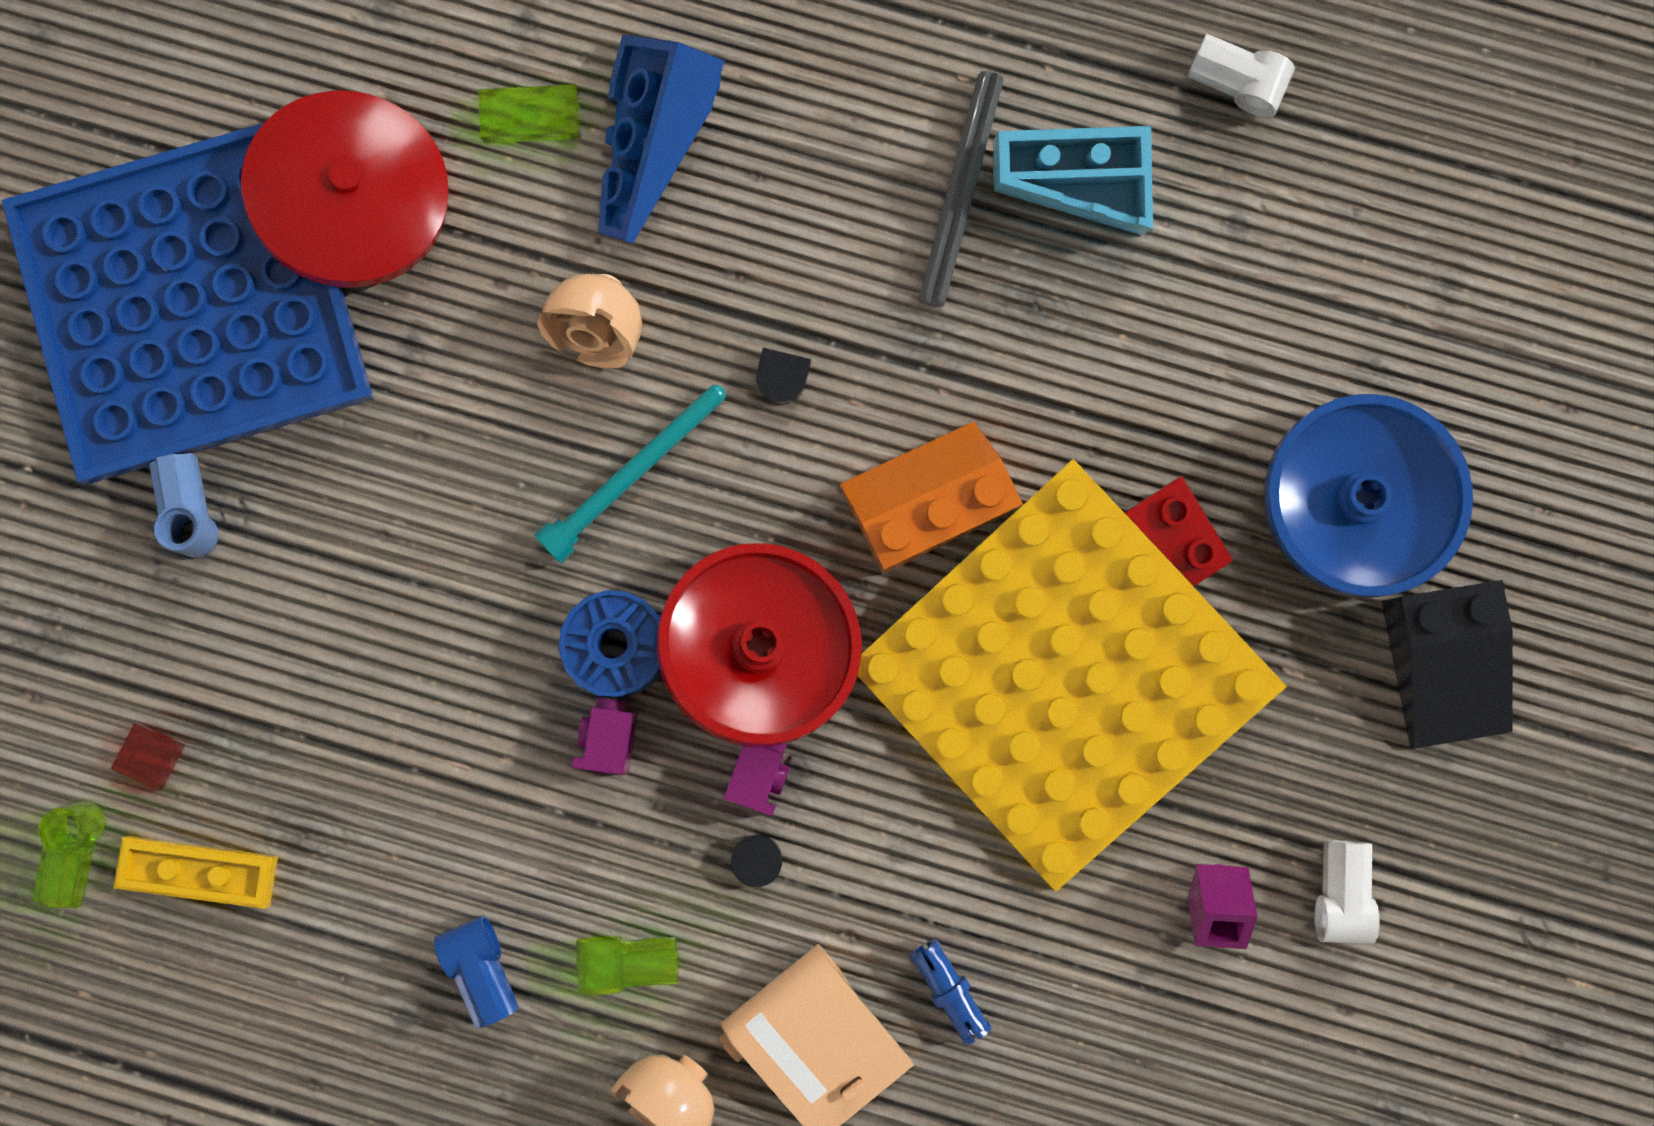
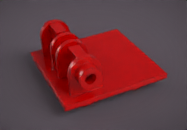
M1179 476L1124 512L1193 587L1233 561L1182 476Z

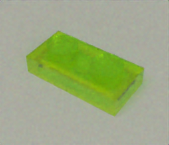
M576 84L478 89L480 138L484 144L581 138L579 90Z

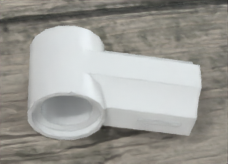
M1206 34L1187 77L1235 97L1236 105L1245 112L1267 118L1276 115L1295 71V66L1292 61L1279 53L1266 50L1251 53Z
M1324 840L1323 895L1318 896L1314 912L1317 938L1320 942L1375 944L1379 934L1380 923L1377 903L1371 898L1372 844Z

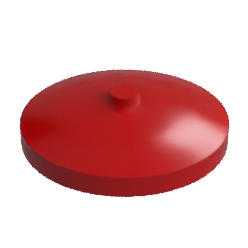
M345 90L326 91L292 101L274 113L260 127L253 137L244 158L241 177L242 197L247 216L256 236L265 249L283 266L299 276L323 285L345 288L366 287L387 282L404 274L428 254L436 243L446 220L449 190L448 177L437 145L427 130L408 112L385 99L371 94Z
M768 543L739 544L706 556L693 565L677 582L664 606L658 625V664L665 686L674 702L693 723L704 731L724 741L742 746H779L801 739L816 731L840 709L848 698L857 679L861 663L862 638L860 625L852 602L843 587L818 562L805 554L780 545Z

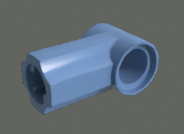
M192 453L169 454L157 457L155 461L149 463L158 509V517L154 524L155 537L164 548L191 558L203 557L215 548L218 541V528L208 515L198 457ZM192 521L194 525L192 536L182 543L180 539L182 527Z

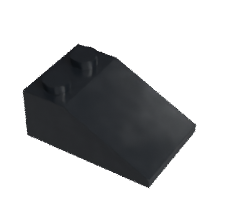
M1503 580L1382 600L1410 749L1513 732V629Z

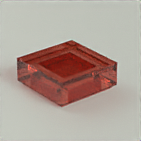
M134 723L110 769L154 791H160L164 788L185 744L143 723Z

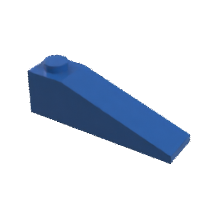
M622 34L609 85L608 99L616 102L615 126L612 125L606 128L605 144L611 145L613 152L612 165L602 177L599 234L634 243L712 109L714 98L720 88V76L724 60L680 42Z

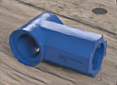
M482 915L435 936L434 947L439 963L445 974L450 979H455L476 1029L500 1021L519 1009V1005L499 960L501 958V948L497 935L490 921Z

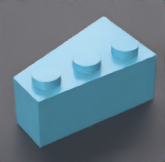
M1151 126L999 131L994 138L993 174L995 192L1141 236L1153 229Z

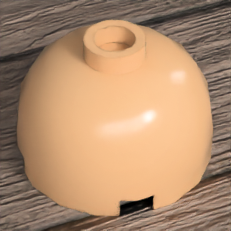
M608 274L573 275L554 287L548 296L537 323L542 337L554 349L562 353L564 347L567 346L574 351L582 353L576 361L603 369L620 368L626 364L629 356L632 358L643 325L637 301L622 286L618 279Z
M666 1055L647 1056L634 1062L609 1090L617 1101L626 1093L627 1096L624 1100L631 1105L628 1111L645 1126L712 1125L715 1111L713 1097L702 1083L708 1074L686 1055H683L679 1061Z

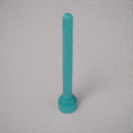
M720 385L710 386L563 522L560 518L552 525L548 521L534 536L562 564L576 551L573 546L580 541L577 536L715 410L726 398L725 389Z

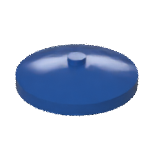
M1358 394L1335 399L1321 405L1302 417L1287 431L1277 445L1267 469L1264 503L1267 521L1278 547L1301 574L1321 587L1339 594L1354 597H1381L1408 591L1425 583L1452 560L1459 550L1470 525L1473 508V486L1466 459L1459 445L1449 431L1435 417L1420 407L1399 398L1378 394Z

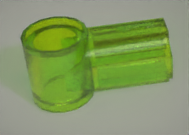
M78 801L50 810L42 817L38 826V836L43 848L32 898L39 905L52 908H78L83 905L94 846L103 836L106 829V818L103 811L96 804L89 801ZM68 816L73 817L78 823L79 834L77 838L72 837L66 828Z
M597 936L576 940L578 993L580 995H606L625 990V987L678 984L677 937L622 940L620 936Z

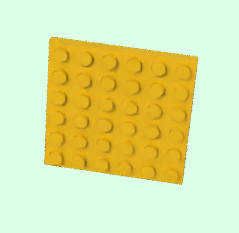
M1074 459L861 654L858 677L1055 892L1287 687Z

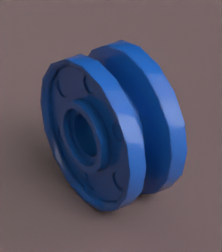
M605 590L585 597L570 610L560 629L559 653L565 671L578 686L601 697L626 698L643 692L661 674L657 657V632L661 617L645 600L629 592ZM615 631L623 632L628 641L625 653L615 659L607 658L602 649L604 638L609 633Z

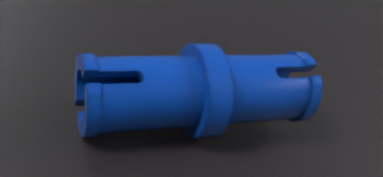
M938 939L929 940L926 943L928 948L925 949L922 944L909 957L912 962H915L933 991L931 999L937 1008L943 1007L961 1036L964 1045L972 1044L975 1042L973 1037L975 1033L981 1039L991 1030L992 1026L985 1019L968 992L971 985L964 975L958 976L940 947Z

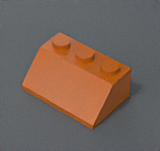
M975 421L840 483L844 496L882 574L1010 515L1023 505L1000 456Z

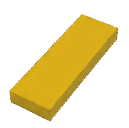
M126 836L121 839L113 888L266 909L271 905L278 856Z

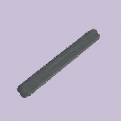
M981 71L977 76L919 295V301L927 306L941 308L946 301L1004 81L1003 77L998 73Z

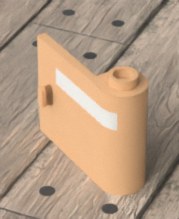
M819 944L814 946L721 1022L725 1033L719 1039L728 1054L736 1062L744 1058L803 1126H841L914 1066L910 1057L853 991L842 971Z

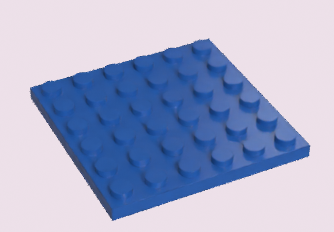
M264 123L2 200L78 483L84 485L92 484L148 467L149 463L155 461L157 457L169 454L199 452L374 399L342 287L323 285L308 280L283 266L265 249L256 236L247 216L242 197V168L248 147Z

